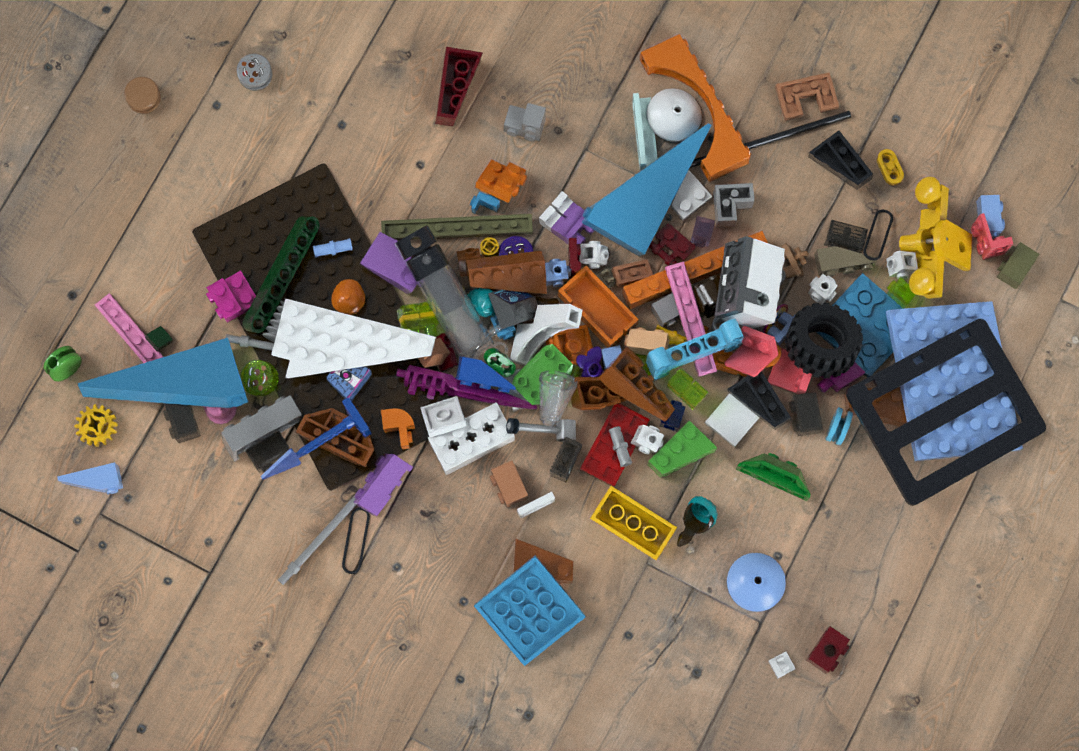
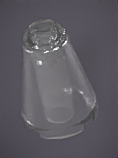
M544 371L539 375L540 421L545 426L553 427L559 423L577 388L578 382H574L575 378L567 373L555 371V374H549V371Z

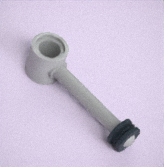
M514 418L507 420L506 431L508 434H517L518 431L556 434V440L559 442L576 441L575 420H557L556 426L519 423V420Z

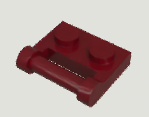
M569 238L568 243L570 279L581 270V262L579 261L581 245L577 244V238Z

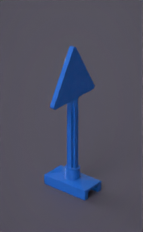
M349 397L342 401L348 417L342 420L343 422L309 442L296 453L290 448L260 476L262 480L300 465V457L312 452L346 429L349 430L356 426L365 438L371 435L369 427Z

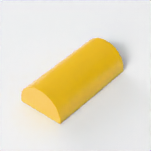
M613 486L609 487L590 517L591 520L656 561L677 529L676 526Z

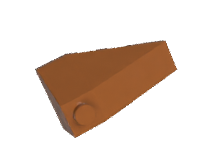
M574 377L568 391L572 407L580 410H600L627 401L625 398L612 392L598 377Z

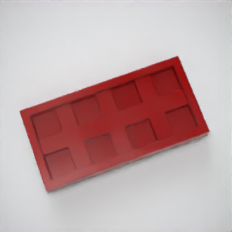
M620 403L615 404L580 470L615 487L625 467H620L617 453L613 451L614 445L609 430L614 427H621L624 441L628 444L627 450L631 457L636 447L631 444L637 428L641 425L647 426L650 419Z

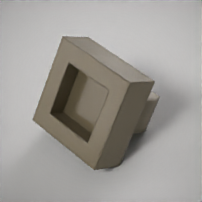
M611 266L595 274L609 289L616 285L611 272Z

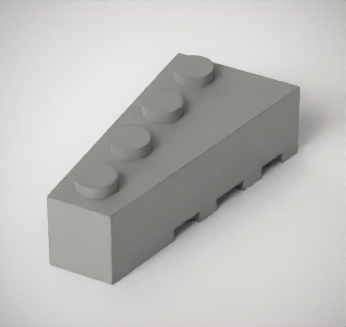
M282 396L275 401V404L269 407L268 405L263 406L253 416L247 415L241 419L240 423L236 425L230 424L225 427L224 431L221 432L223 444L235 462L240 459L238 455L242 452L250 453L253 451L258 442L266 443L274 437L276 431L282 433L301 421L302 414L291 396Z

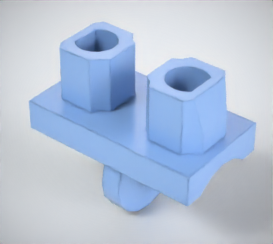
M783 312L778 322L785 327L779 330L773 325L767 332L768 335L775 337L779 346L786 338L795 315L791 316Z

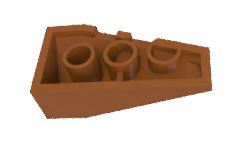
M626 347L598 378L612 392L663 421L668 420L675 410L663 391L656 388L653 383L654 378L643 369L644 363Z

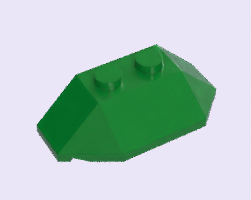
M764 453L742 461L736 467L737 471L807 501L810 498L811 494L801 469L797 468V465L793 462L786 461L785 463L779 460V457L775 454L768 453L767 455Z

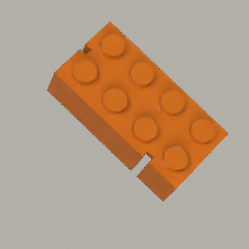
M587 266L581 269L558 290V297L565 304H571L583 310L581 321L587 325L607 348L618 344L623 339V335L629 334L630 328L634 329L638 325L639 319Z

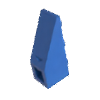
M460 357L456 380H461L460 384L472 386V383L480 384L479 388L491 389V386L499 387L498 391L509 393L510 389L515 390L516 387L482 360Z

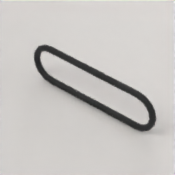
M879 210L874 216L863 250L864 256L869 260L875 261L882 256L893 222V215L888 210ZM885 212L890 215V222L878 257L872 258L867 255L866 250L879 213Z
M361 507L354 509L350 516L342 560V568L348 574L357 573L362 565L370 514ZM363 510L367 514L359 565L355 571H348L345 567V560L353 516L356 511Z

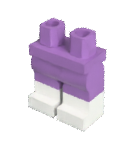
M562 191L551 203L552 206H549L539 217V222L543 227L565 241L566 244L569 243V238H577V244H584L586 238L580 233L585 230L591 235L595 230L582 223L584 219L582 215L585 210L575 204Z

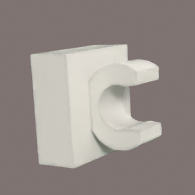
M787 652L768 661L777 679L795 670Z

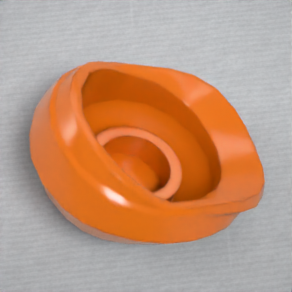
M352 279L341 281L333 291L332 305L340 313L353 315L359 312L365 303V294L361 285Z

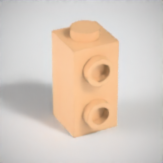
M641 327L630 328L629 335L625 336L624 345L635 354L648 355L650 351L659 347H664L665 350L668 349L669 336L663 330L648 331Z

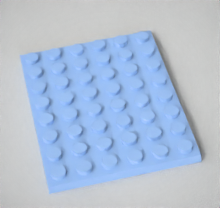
M992 301L886 311L895 363L977 319H984L1001 346ZM967 330L959 334L963 340L969 337ZM979 346L971 347L900 386L907 422L993 376L994 372ZM921 356L912 359L916 365L923 362ZM1004 392L998 394L912 442L914 461L962 457L1017 426L1015 408L1007 394ZM1021 445L1020 447H1018V448H1016V449H1014V450H1012V451L1021 450V449H1023V446Z

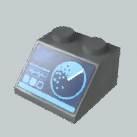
M497 290L488 293L501 330L535 318L538 304L535 297L528 292Z

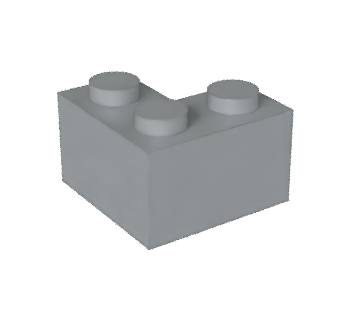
M530 103L527 104L526 109L510 105L504 122V132L513 137L517 135L522 136L528 141H540L546 121V108Z
M753 183L715 185L713 197L716 228L735 227L737 222L736 209L752 208L754 204Z

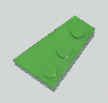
M688 421L648 461L647 465L660 478H663L688 464L714 453L717 447L694 424Z

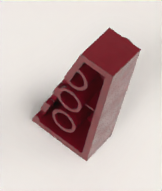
M446 47L435 124L454 126L483 52Z

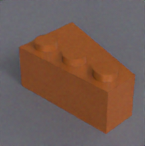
M900 387L873 400L872 404L883 423L898 427L907 423ZM845 392V411L846 413L848 411L853 412V415H856L846 397Z
M515 538L514 572L536 555L558 583L572 584L574 561Z

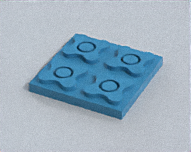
M862 273L832 306L836 304L840 306V309L849 311V315L856 318V324L861 326L863 341L855 362L865 371L864 375L868 378L893 353L886 311L903 308ZM816 332L834 349L839 347L837 341L829 334Z
M536 555L474 604L478 612L524 666L586 617L584 612Z

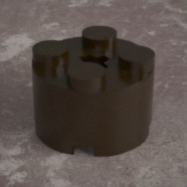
M718 275L712 276L703 284L698 283L692 287L701 318H704V315L707 318L715 316L720 282Z

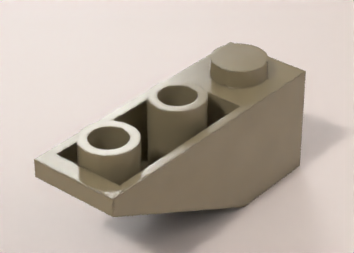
M837 246L817 249L814 254L819 276L824 274L825 276L832 277L840 272L850 274L858 269L868 271L873 269L877 263V260H869L864 254Z

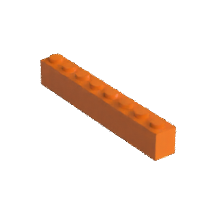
M763 231L748 236L768 243ZM725 246L684 262L691 285L721 273ZM666 270L624 286L622 290L629 310L672 293Z

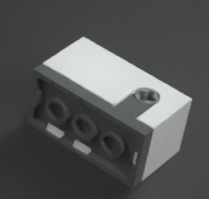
M748 236L738 239V242L731 241L726 243L714 317L727 321L736 319L739 325L752 329L775 323L785 249Z

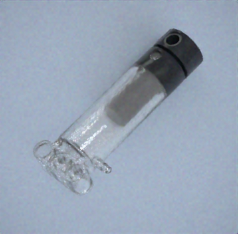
M426 225L394 243L403 260L411 257V259L406 261V265L458 357L477 359L479 355L484 354L490 348H495L497 345L503 346V353L507 356V345L499 341L494 342L492 336L501 331L500 324L487 330L440 245L436 244L431 247L437 240L429 226ZM413 237L420 239L421 245L418 248H414L411 245ZM493 356L490 358L494 359L495 361L498 360L496 357Z

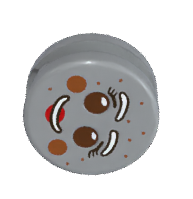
M249 54L239 61L236 71L243 87L248 90L258 91L269 85L272 80V69L269 61L264 56Z

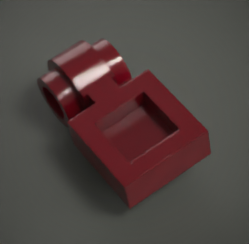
M441 333L436 336V339L441 338L450 352L442 365H439L440 371L446 372L456 367L458 362L453 347H449L452 342L451 336Z

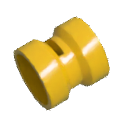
M492 237L483 239L480 244L481 255H484V257L498 256V241Z

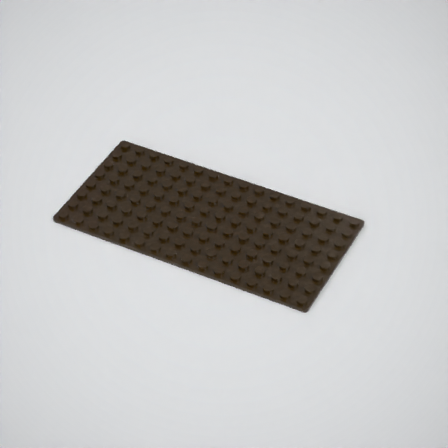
M325 163L194 228L192 231L217 280L222 278L225 280L241 271L253 292L257 295L296 220L301 216L316 217L319 221V229L281 301L285 302V299L338 312L333 307L331 301L333 291L341 281L352 279L361 285L365 294L363 307L352 316L418 332L413 322L400 324L399 318L402 315H408L393 285L360 264L371 245ZM350 238L353 250L339 252L333 256L329 254L315 258L313 246L327 244L332 240L337 242ZM273 287L271 288V294L274 292ZM265 304L262 305L263 311L265 309ZM247 312L237 317L247 336H250V339L274 343L263 336V333H269L266 329L261 333L249 332L244 329L243 319ZM256 320L253 322V327L256 326ZM253 347L262 366L266 367L265 371L279 398L291 396L302 414V419L306 414L330 408L348 416L342 403L345 399L327 381V376L330 372L286 378L290 360L271 355L272 350ZM418 358L364 366L370 369L372 375L351 402L372 433L370 438L374 452L366 467L348 462L320 447L310 452L309 455L328 490L332 491L376 467L375 463L381 455L394 454L398 456L409 450H402L399 431L384 433L381 410L402 409L412 417L415 429L408 430L412 432L413 443H409L410 449L428 440L429 434L421 407L452 398V396H448L446 391L444 395H440V392L436 391L434 399H428V389L425 388V391H421V387H417L415 395L408 393L409 385L408 387L404 386L405 378L396 376L397 370L407 371L409 365L424 368ZM437 366L425 368L440 372ZM301 421L294 425L296 430L300 425ZM300 436V438H301V440L303 441L304 445H306V444H308V443L310 442V441L306 440L305 438H303L302 436Z

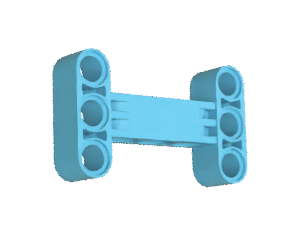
M731 319L722 323L718 330L666 350L664 347H659L650 351L647 355L646 363L654 380H658L669 375L670 370L721 350L730 352L740 347L744 336L737 320ZM714 339L717 341V345L710 346L707 341ZM697 346L700 352L692 353L689 348ZM679 353L682 359L676 361L671 355Z

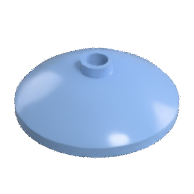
M762 553L743 555L729 569L727 575L728 592L733 601L745 610L753 612L768 610L780 601L785 591L786 580L784 572L779 563L768 555ZM755 577H759L761 579L760 584L755 583Z

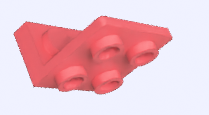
M984 213L980 214L972 224L971 232L973 237H976L978 243L977 252L982 256L983 260L1005 255L1013 245L1012 237L1005 238L1004 236H999L992 239Z
M743 326L741 328L744 336L742 340L743 345L725 361V366L756 377L778 355L776 340L771 335Z
M781 348V357L777 364L772 367L768 382L771 385L803 396L808 388L812 374L804 373L802 368L798 369L794 365L795 361L790 360L789 352Z

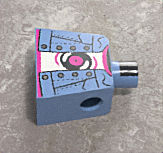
M366 367L332 371L327 376V381L344 399L349 397L352 401L372 374L370 369Z

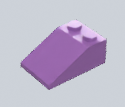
M379 232L360 264L408 295L418 283L406 265V261L411 259V257L403 260L394 244L398 241Z

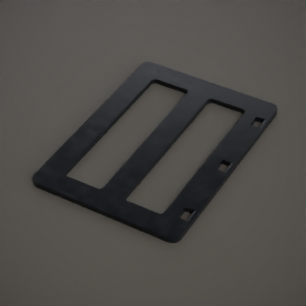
M977 319L851 386L846 391V397L903 498L910 506L923 502L1046 431V424L984 319ZM967 330L969 337L963 340L959 334ZM979 346L994 372L993 376L893 431L886 429L872 404L873 400L971 347ZM921 356L923 362L916 365L912 359ZM873 381L876 387L868 391L865 385ZM1002 392L1007 394L1021 418L1020 424L921 480H915L900 454L901 448Z

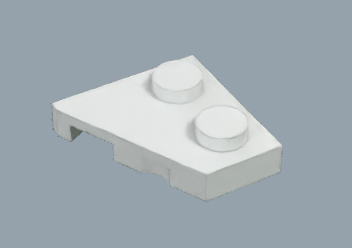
M688 170L671 208L684 221L711 200L712 195Z

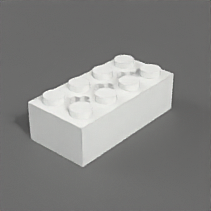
M497 402L465 418L467 426L434 437H428V441L446 475L515 440L514 434H508L506 431L507 421ZM485 428H492V433L485 431ZM468 436H472V437L475 436V438H474L475 441H474V442H471V440H468V441H467ZM453 444H454L455 446L458 445V446H457V449H458L457 451H454L453 449H449V448H451V445H453Z

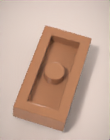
M648 259L615 266L611 269L617 287L632 284L653 275Z

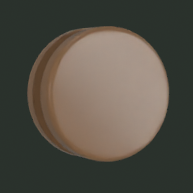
M136 77L129 81L125 87V100L136 113H150L160 104L161 93L156 83L150 78Z

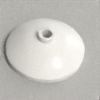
M671 88L658 92L651 99L647 108V120L650 128L660 138L670 142H681L699 129L702 113L698 102L692 95L683 90ZM677 108L680 112L678 113L674 109Z

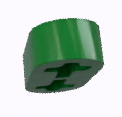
M490 348L484 353V361L497 373L504 377L514 374L516 366L511 358L496 348ZM493 356L496 357L498 360L495 361L494 359L490 358ZM504 364V365L509 366V367H508V368H503L502 365Z

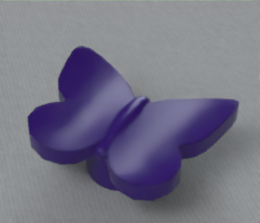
M599 346L590 349L587 352V356L581 354L577 356L576 363L583 369L581 377H599L604 371L599 364L602 356Z

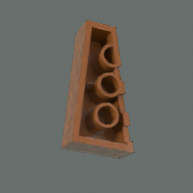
M542 251L466 260L467 278L470 287L547 294L545 259Z

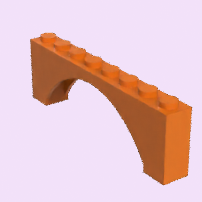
M678 34L640 52V62L648 75L652 73L679 80L696 91L706 103L713 120L714 138L706 158L701 160L700 168L708 182L749 164L751 152L747 146L743 145L740 132L738 130L735 131L732 126L733 121L724 112L722 101L716 98L714 87L708 84L704 70H700L697 65L698 60L696 56L690 53L687 40L682 39L681 35Z

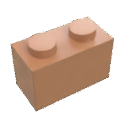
M512 460L491 469L492 475L489 478L493 487L497 486L500 493H497L501 504L505 503L508 508L528 499V494Z

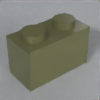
M1021 242L1016 247H1011L1007 253L1009 256L1006 262L1003 260L997 269L1000 271L997 278L1014 289H1017L1040 255Z

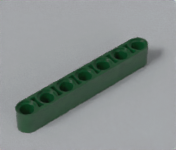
M301 216L296 220L243 319V327L246 331L261 333L266 329L319 229V221L316 217ZM272 287L274 288L273 294H271ZM263 304H265V309H264V311L262 310V305H263ZM254 320H256V326H255V327H253V322H254Z

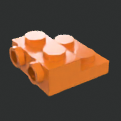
M491 159L477 180L475 188L509 203L512 197L516 198L518 195L519 186L525 184L527 175H525L526 169L511 162L505 166Z
M587 325L579 326L577 329L563 330L546 340V346L553 344L573 364L572 368L578 366L576 363L578 355L587 356V352L593 348Z

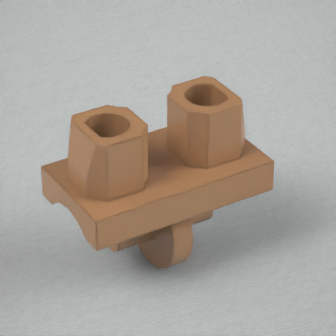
M787 243L781 245L785 249L784 261L789 260L791 264L784 268L786 278L790 279L796 276L800 278L804 276L798 261L801 262L802 266L806 265L805 258L809 255L808 251L801 252L800 248L797 247L794 249L797 255H794L790 245Z

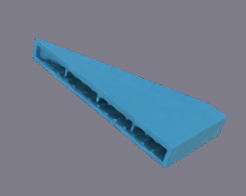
M708 123L595 204L587 207L582 215L584 217L582 223L637 256L644 255L712 125Z
M228 338L78 383L82 396L91 398L220 408L238 407L248 403Z

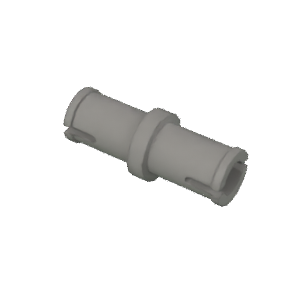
M621 427L611 428L609 433L614 445L613 451L617 453L620 467L631 465L632 461L627 450L628 444L624 441Z

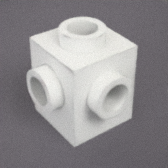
M589 241V244H580L581 255L579 261L582 264L588 265L590 269H599L600 266L607 265L609 257L607 246L601 245L600 241Z
M897 251L886 259L889 277H897L899 280L907 279L910 274L918 269L915 252Z
M824 274L820 278L816 276L809 284L811 288L808 294L815 302L821 305L827 300L830 302L837 294L835 290L838 285L830 276H825Z
M641 425L638 426L631 444L639 447L638 450L649 455V453H656L662 448L664 435L659 433L660 430L654 426Z

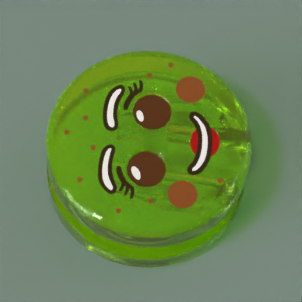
M262 360L248 362L240 374L244 390L255 396L271 394L277 387L279 379L276 368L271 363Z

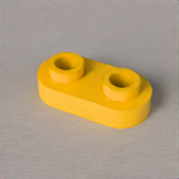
M890 149L880 151L877 156V164L885 182L891 186L900 184L903 180L904 172L896 154ZM883 158H887L889 162L885 163ZM890 175H895L896 179H892Z

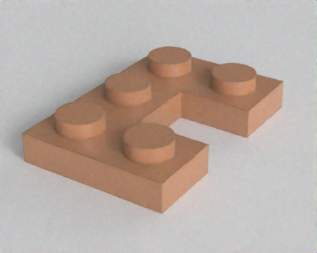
M830 72L775 85L784 121L803 116L799 100L816 96L820 113L839 108Z

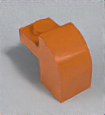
M402 409L381 410L384 433L399 431L402 450L410 449L409 443H413L412 432L408 430L415 429L412 417Z

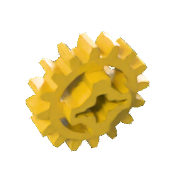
M94 404L93 409L86 406L87 411L85 413L80 411L82 416L81 418H75L79 424L74 425V427L79 429L76 435L82 436L80 438L82 442L87 440V445L89 446L94 442V445L99 447V442L106 445L107 438L111 441L113 440L110 435L117 433L113 427H117L118 424L113 422L116 416L111 415L112 411L110 409L106 410L104 405L98 408ZM95 414H103L105 416L97 417ZM94 420L99 423V424H97V426H98V428H97L98 431L94 428V427H95V424H94L95 422H94ZM95 434L97 437L94 438L87 435Z

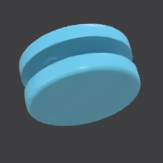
M840 407L834 413L825 438L829 442L831 440L836 441L835 444L839 446L843 443L853 418V412L850 411L847 412L845 418H841L843 408Z

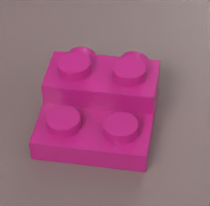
M241 271L225 280L222 278L206 287L209 291L206 293L211 304L213 302L216 303L218 308L215 311L220 319L225 318L227 323L247 312L256 297Z

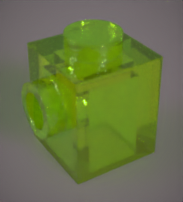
M902 278L897 282L893 280L886 288L889 290L886 294L903 309L916 296L910 290L909 284Z

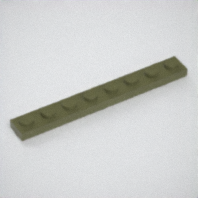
M532 214L381 221L382 233L395 240H401L426 225L429 226L435 238L533 234Z

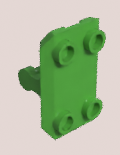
M553 344L544 346L514 376L512 385L516 387L515 389L531 405L541 404L572 373L573 364Z

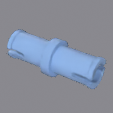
M350 238L337 242L332 240L327 244L313 246L315 258L329 254L333 256L339 252L353 250Z

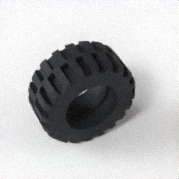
M824 302L823 305L813 303L812 306L807 305L803 307L792 319L785 338L786 351L789 352L790 360L795 361L794 365L798 369L802 368L804 373H811L813 377L817 378L819 376L830 378L831 375L838 377L842 373H846L855 363L862 347V329L859 324H856V318L850 316L849 311L840 309V306L836 304L832 306L830 303ZM812 332L829 334L837 341L839 348H822L816 345L808 334Z

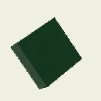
M159 326L145 336V339L156 351L161 350L173 341L162 326Z

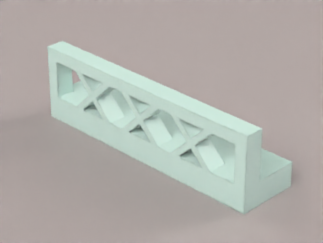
M633 93V116L639 171H641L658 158L655 133L650 128L647 120V108L651 97L639 98V93Z

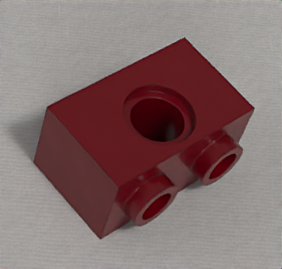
M829 626L806 661L825 674L829 673V671L833 672L839 664L836 660L840 654L844 656L849 649L848 642L850 639ZM826 646H831L834 649L833 656L826 655Z

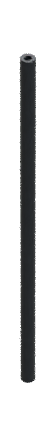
M850 111L842 112L753 140L743 145L747 146L750 150L851 118ZM706 156L694 159L690 168L701 165V160L705 159Z

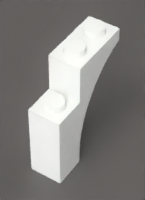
M571 304L537 305L533 324L517 325L510 356L511 360L514 363L525 366L533 358L541 345L550 337L563 330L579 328L583 310Z

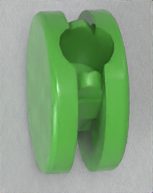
M63 346L48 356L43 368L52 380L56 382L63 381L78 370L82 358L71 346Z

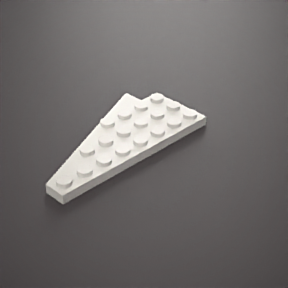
M285 299L271 355L290 360L286 378H294L431 356L436 337Z

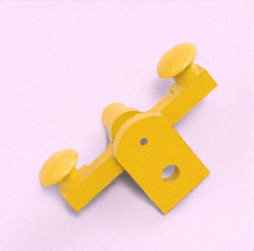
M931 176L920 180L915 188L916 199L922 204H928V209L921 210L920 227L916 234L902 235L899 240L901 251L915 252L918 269L910 276L909 288L915 295H922L928 299L942 297L944 261L963 271L971 269L973 235L947 220L949 188L942 184L940 185L939 181ZM932 243L934 244L935 251H932Z

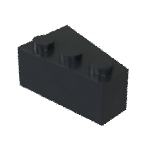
M840 130L809 152L808 158L856 190L873 178L871 170Z
M762 371L756 377L749 375L727 389L732 396L774 430L791 421V416Z

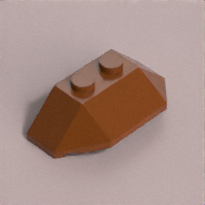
M333 408L306 414L296 433L311 442L343 422L342 420L348 416ZM356 426L349 430L346 429L319 446L348 462L366 467L374 452L370 435L365 438Z

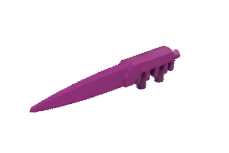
M409 365L407 371L397 370L396 376L405 378L404 386L408 387L409 385L408 393L411 395H415L417 387H421V391H425V388L428 389V399H434L436 391L440 392V395H444L446 391L448 396L452 397L458 396L491 404L497 402L498 405L537 409L536 405H531L528 401L493 388H479L480 384L472 383V386L460 384L461 380H456V377H453L451 374Z

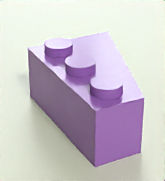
M384 454V456L381 455L377 459L375 470L367 475L365 478L366 484L354 496L356 499L353 503L373 516H378L392 497L391 493L396 485L398 487L401 485L402 481L400 479L405 471L410 472L413 468L394 454Z

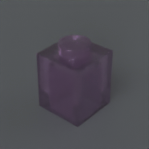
M697 216L690 242L694 243L697 247H709L715 220Z

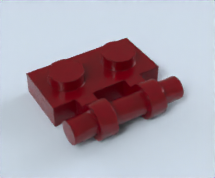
M669 223L655 236L659 243L656 244L652 241L649 245V248L652 250L651 252L655 256L658 255L662 258L667 266L677 264L678 262L675 261L677 258L684 262L696 249L693 243ZM666 247L672 254L668 255L663 248Z

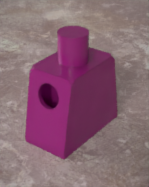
M855 362L846 373H842L838 377L831 375L830 378H823L817 384V387L823 393L831 387L835 392H839L860 379L865 371Z

